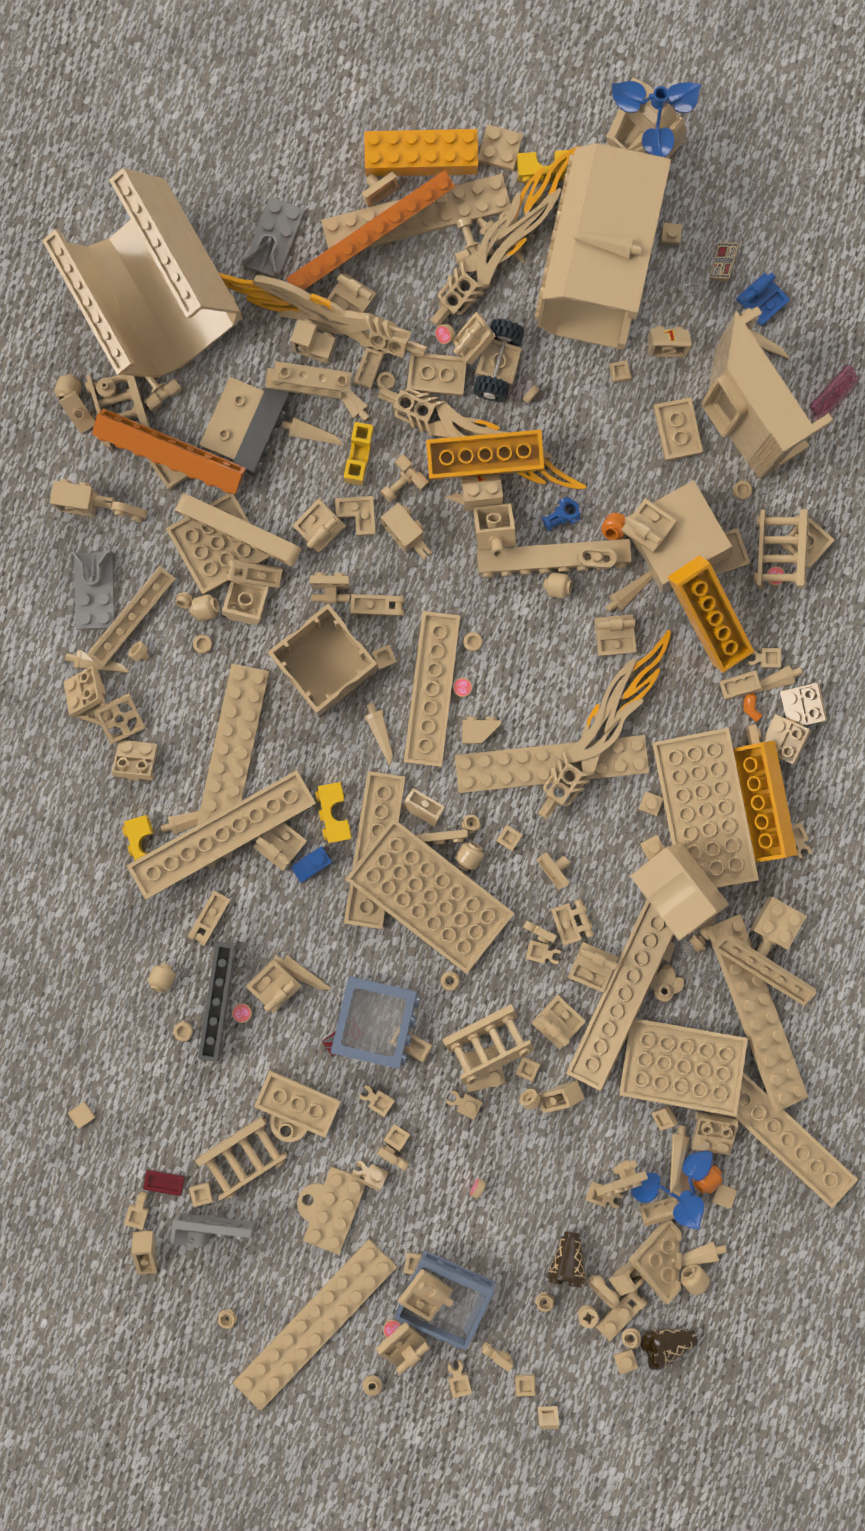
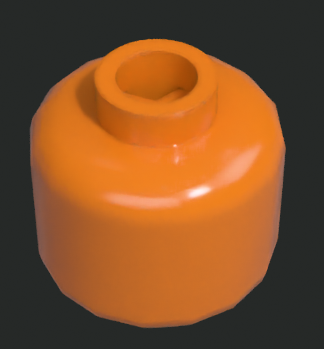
M620 513L609 514L601 527L604 537L608 540H621L625 535L622 532V528L625 525L626 517Z
M713 1165L704 1179L701 1181L694 1180L693 1184L702 1194H711L722 1184L720 1176L722 1172Z

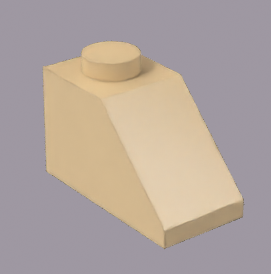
M577 1080L564 1083L539 1094V1104L543 1113L569 1108L585 1099Z
M153 1231L133 1232L131 1254L138 1275L157 1273L156 1240Z
M630 1262L617 1269L609 1278L619 1296L636 1291L645 1281Z

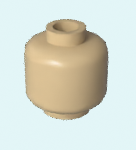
M72 374L62 375L57 380L54 393L58 400L63 399L73 391L79 396L82 384Z
M551 573L548 578H545L543 588L547 591L549 597L566 598L572 592L573 581L570 580L567 574Z
M209 594L194 598L192 606H190L192 617H195L200 622L215 618L220 610L217 599Z
M472 841L463 843L455 856L459 863L458 866L465 871L477 869L484 858L483 848Z
M161 963V966L155 965L147 981L151 985L150 989L160 993L169 991L176 978V973L172 971V966Z
M689 1265L681 1273L680 1281L692 1295H699L707 1290L710 1279L700 1266Z

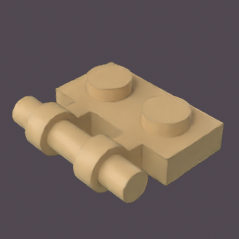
M582 899L574 901L576 909L571 910L569 903L550 909L563 946L582 940L579 932L584 931L586 937L594 935L592 931L593 925L588 920L586 905H583ZM578 914L582 923L580 926L576 925L574 916Z

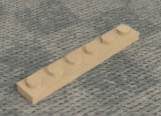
M159 566L87 655L103 667L175 578L163 567Z
M725 931L712 944L714 950L803 1006L817 994L814 987Z

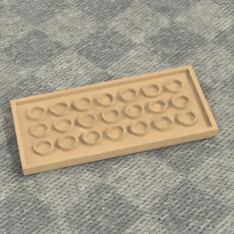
M729 727L652 742L672 845L682 843L716 888L759 880Z
M394 818L391 819L345 878L346 881L466 974L514 915L513 911Z

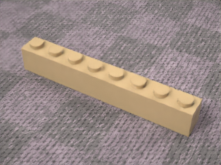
M630 539L503 548L504 556L499 559L492 556V549L477 550L478 575H482L483 578H492L494 574L510 577L513 576V573H520L525 576L531 575L534 571H539L540 574H549L551 570H558L559 573L570 572V569H577L579 572L588 571L591 567L582 566L578 561L580 550L587 546L612 549L617 556L616 563L614 564L615 568L623 569L627 568V565L631 563ZM584 555L585 560L591 559L590 555ZM603 557L604 562L610 561L609 557Z

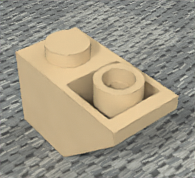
M466 717V720H462V744H482L501 725V720H497V717H485V720H478V717Z

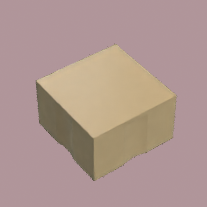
M694 480L653 502L654 505L677 520V523L654 553L630 538L638 553L646 561L649 572L662 594L673 589L667 577L697 556H702L713 567L729 558L732 549L731 543Z
M329 604L308 619L299 630L288 635L268 651L271 658L319 717L378 670L375 660L362 644L350 634L344 622Z
M682 843L666 847L630 875L678 940L690 935L729 906L728 902Z

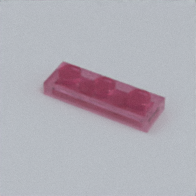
M846 365L809 405L817 419L825 416L858 381L852 366Z

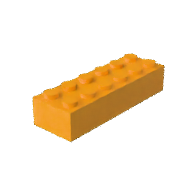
M477 129L364 131L366 177L371 174H375L376 177H385L391 172L396 176H434L446 170L448 175H478Z
M541 430L426 440L430 481L544 471Z
M699 555L667 577L710 661L719 671L724 673L754 652L710 562Z
M775 741L733 748L755 861L762 862L798 855Z

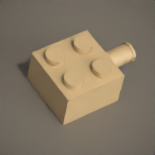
M60 479V482L53 481L50 504L57 511L95 517L97 507L111 509L112 502H114V497L99 496L88 483L79 482V485L72 484L70 480Z
M398 502L381 516L382 526L405 553L414 548L422 559L425 560L427 555L429 557L433 552L422 541L424 528L418 520L414 521L412 519L410 510L405 505L401 506Z
M511 503L473 507L478 550L492 549V556L494 558H502L504 556L503 547L516 546Z
M768 896L750 928L751 931L760 935L763 939L756 951L767 957L770 949L775 944L788 950L807 916L778 899Z

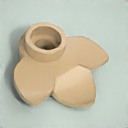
M666 964L660 969L659 973H656L650 988L654 990V995L659 1001L667 1002L672 999L674 994L679 993L683 989L684 978L676 977L674 968L670 964ZM661 989H666L667 995H663Z

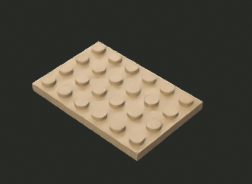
M635 1019L628 1035L619 1095L737 1117L748 1038Z

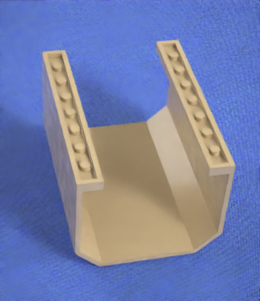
M599 143L576 147L574 155L570 154L536 307L535 318L538 319L537 326L552 335L624 350L631 318L636 319L671 159ZM584 233L634 238L632 245L640 246L642 249L640 255L630 253L629 259L573 239V237Z
M122 168L109 181L131 218L110 238L90 246L67 243L59 229H54L42 241L116 374L159 378L183 368L237 324L240 310L166 179Z

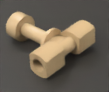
M470 216L456 221L458 229L463 230L467 243L464 251L454 254L457 266H459L461 260L464 261L480 247L478 242H474L469 226L472 225ZM491 247L488 256L494 254L493 247Z
M145 377L153 388L151 391L153 395L144 400L151 412L162 406L161 402L167 397L173 398L182 391L175 379L164 385L163 383L159 384L154 377Z
M402 454L395 461V465L402 471L400 473L401 478L390 488L385 486L380 492L391 503L396 498L395 493L406 483L409 485L413 483L421 491L429 484V481L420 472L417 473L411 467L412 463Z

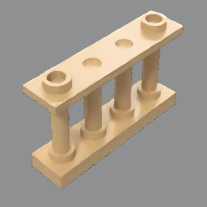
M275 361L274 369L267 368L265 388L340 399L342 392H350L351 372Z
M90 374L86 375L88 382H85L88 394H92L97 414L102 410L101 407L130 399V401L133 400L135 407H132V410L119 413V415L128 419L138 418L140 424L150 427L136 376L116 375L109 377L115 384L123 381L125 383L128 382L130 389H127V392L114 395L112 398L99 400L96 391L98 381L94 382ZM102 441L104 447H107L110 452L114 451L111 442Z
M800 509V514L796 515V517H766V511L761 510V515L757 516V527H760L758 572L754 573V583H757L758 588L763 589V581L796 583L798 589H806L808 509ZM766 525H796V527H799V534H795V536H766ZM765 544H795V546H798V553H794V555H765ZM764 563H794V565H797V572H793V574H764Z
M512 1004L442 1039L449 1052L455 1051L465 1072L460 1075L464 1085L473 1084L480 1077L519 1057H526L534 1050L530 1040L523 1041L514 1023V1019L518 1016ZM502 1025H507L517 1044L516 1047L509 1051H506L496 1031ZM486 1033L490 1034L500 1054L491 1060L488 1059L479 1040L480 1036ZM472 1042L482 1062L481 1065L474 1069L471 1068L462 1050L463 1045Z
M263 1115L196 1158L195 1161L199 1167L203 1164L209 1167L223 1189V1192L218 1196L219 1200L226 1198V1200L230 1199L236 1194L235 1190L274 1165L277 1168L286 1162L287 1152L285 1151L279 1155L264 1131V1125L267 1123V1120ZM253 1132L255 1135L258 1134L273 1158L264 1166L248 1142L249 1138L247 1136ZM236 1143L243 1147L256 1168V1171L246 1176L231 1152V1146ZM220 1153L226 1157L240 1180L231 1187L215 1163L216 1159L214 1157Z

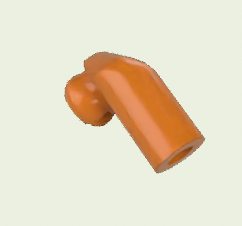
M749 693L744 698L743 710L757 722L762 717V714L755 709L757 696L754 693Z

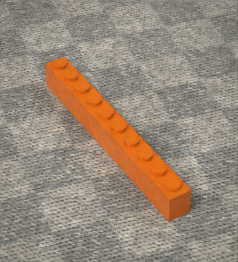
M446 170L286 278L287 282L303 290L307 289L454 189L455 185Z

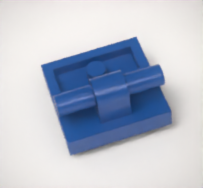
M764 272L736 298L745 310L748 308L752 310L758 306L762 314L758 316L759 319L756 322L760 326H763L790 301L786 294L774 283L773 280L776 279V276L773 273L767 275Z

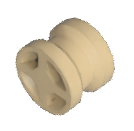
M584 1305L579 1309L578 1318L580 1324L585 1328L594 1327L598 1322L596 1309L591 1305Z

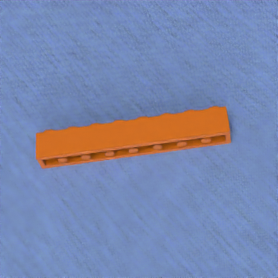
M103 408L97 414L92 435L96 436L99 440L111 442L120 449H127L137 456L149 458L153 463L166 465L172 471L185 473L189 478L204 481L208 486L221 488L225 493L236 494L239 490L246 471L245 467Z

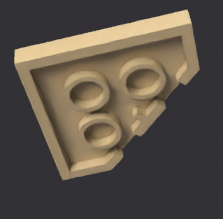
M671 1219L661 1222L628 1259L665 1304H669L681 1290V1282L679 1281V1269H681L679 1241H681V1231Z

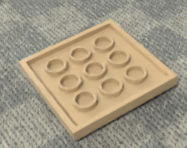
M233 493L226 494L209 504L250 523ZM186 517L165 528L203 595L230 581L226 579L227 572L230 570V566H228L229 559L261 564L270 559L268 555ZM237 568V574H242L243 569Z

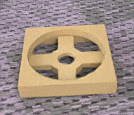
M129 693L94 709L111 745L146 728ZM118 704H128L132 710L123 713L120 711ZM111 709L113 713L112 719L104 722L103 715L105 711ZM118 716H122L124 718L122 723H118L116 721V718ZM136 717L134 727L129 730L127 726L128 720ZM115 726L120 727L123 734H113L108 730Z

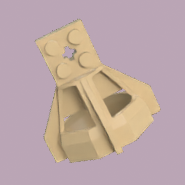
M635 78L630 80L643 85L646 91L644 100L649 94H653L654 90L648 84ZM651 100L644 105L640 104L639 110L635 113H627L619 108L610 131L606 135L608 142L606 145L649 154L642 146V136L646 130L650 128L656 129L658 109L652 106ZM668 103L662 109L660 129H671L674 135V145L669 155L665 158H670L681 146L687 133V127L684 124L685 120L677 115Z

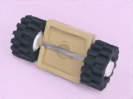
M494 319L491 322L490 328L496 337L480 354L475 375H478V377L476 378L473 393L485 400L505 402L522 348L518 346L521 345L524 328L516 322L512 323L510 320Z

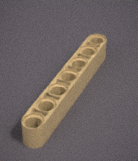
M183 493L176 506L175 512L287 565L294 567L302 550L299 546L188 494Z

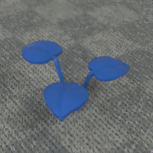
M625 81L612 84V95L616 105L627 113L637 112L640 104L644 105L651 100L652 106L658 109L656 129L650 128L644 132L642 146L650 155L665 158L673 148L674 135L669 128L660 129L662 109L668 103L673 105L674 110L678 113L691 112L698 102L701 84L692 82L677 83L668 89L659 86L655 88L653 94H649L644 100L646 91L643 85L636 81Z
M695 1152L689 1155L683 1162L682 1171L686 1176H689L690 1191L685 1190L680 1196L673 1192L670 1194L669 1189L659 1185L661 1178L658 1174L646 1173L648 1179L641 1181V1186L632 1188L631 1194L637 1201L649 1203L657 1197L658 1189H662L681 1202L673 1209L674 1219L684 1227L700 1230L705 1205L703 1200L695 1195L697 1191L694 1189L692 1180L701 1181L708 1175L713 1161L712 1152Z

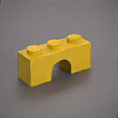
M568 150L555 151L554 162ZM536 152L517 153L518 182L526 185L538 170L545 168L539 180L543 183L553 163L549 166L539 164ZM566 159L556 166L548 183L555 179L556 174ZM567 167L559 179L561 182H564Z
M354 422L351 449L344 472L345 483L364 485L374 434L373 425Z
M341 782L318 786V791H315L317 802H321L322 810H319L320 820L325 823V828L322 829L324 840H328V843L352 839L349 821H337L331 813L335 804L345 802Z
M149 815L124 821L125 826L122 827L125 838L128 837L129 854L134 857L135 861L147 854L142 849L143 839L148 835L154 834Z

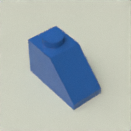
M321 846L291 866V869L300 883L333 863L324 847Z

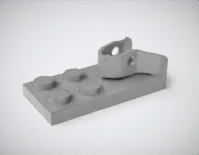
M270 197L249 251L245 257L242 256L243 267L279 280L304 217L305 209Z
M110 550L99 553H76L71 551V555L74 557L76 629H108L115 620L113 553Z
M178 1212L172 1222L170 1242L190 1248L205 1246L209 1244L210 1233L216 1234L220 1238H227L229 1235L236 1236L235 1238L238 1240H247V1238H251L255 1230V1222Z

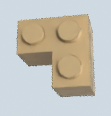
M297 320L290 340L293 352L329 364L336 345L335 337L328 332H317L316 325L310 320Z

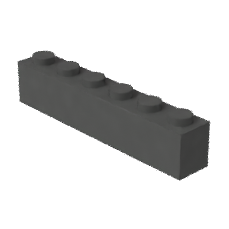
M265 389L233 463L245 467L246 473L256 476L257 472H261L264 466L262 460L265 455L268 456L272 447L270 442L272 438H276L278 435L279 427L277 426L280 420L283 421L286 417L287 411L285 409L287 404H291L295 394L293 392Z
M221 941L215 943L198 1059L214 1062L220 1060L238 945L235 943Z

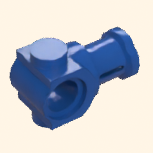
M568 496L559 501L560 506L555 508V512L546 517H541L546 529L551 532L552 528L561 523L563 525L566 523L574 525L579 522L581 517L577 502ZM572 507L575 513L572 515L567 514L565 508Z

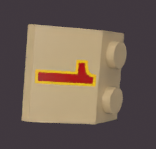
M662 326L650 329L648 334V356L686 357L691 347L689 329H683L682 327L665 329Z
M499 475L461 478L465 511H473V507L503 504L502 485Z

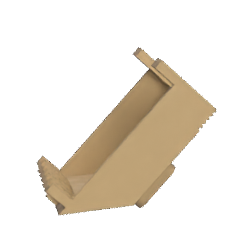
M758 306L752 310L748 308L740 315L737 311L734 313L715 348L709 391L701 404L722 437L729 435L745 461L754 470L753 473H756L755 476H758L757 479H761L804 452L809 447L806 439L828 426L833 419L828 413L816 422H810L752 335L750 329L753 328L754 323L759 319L758 316L762 314Z

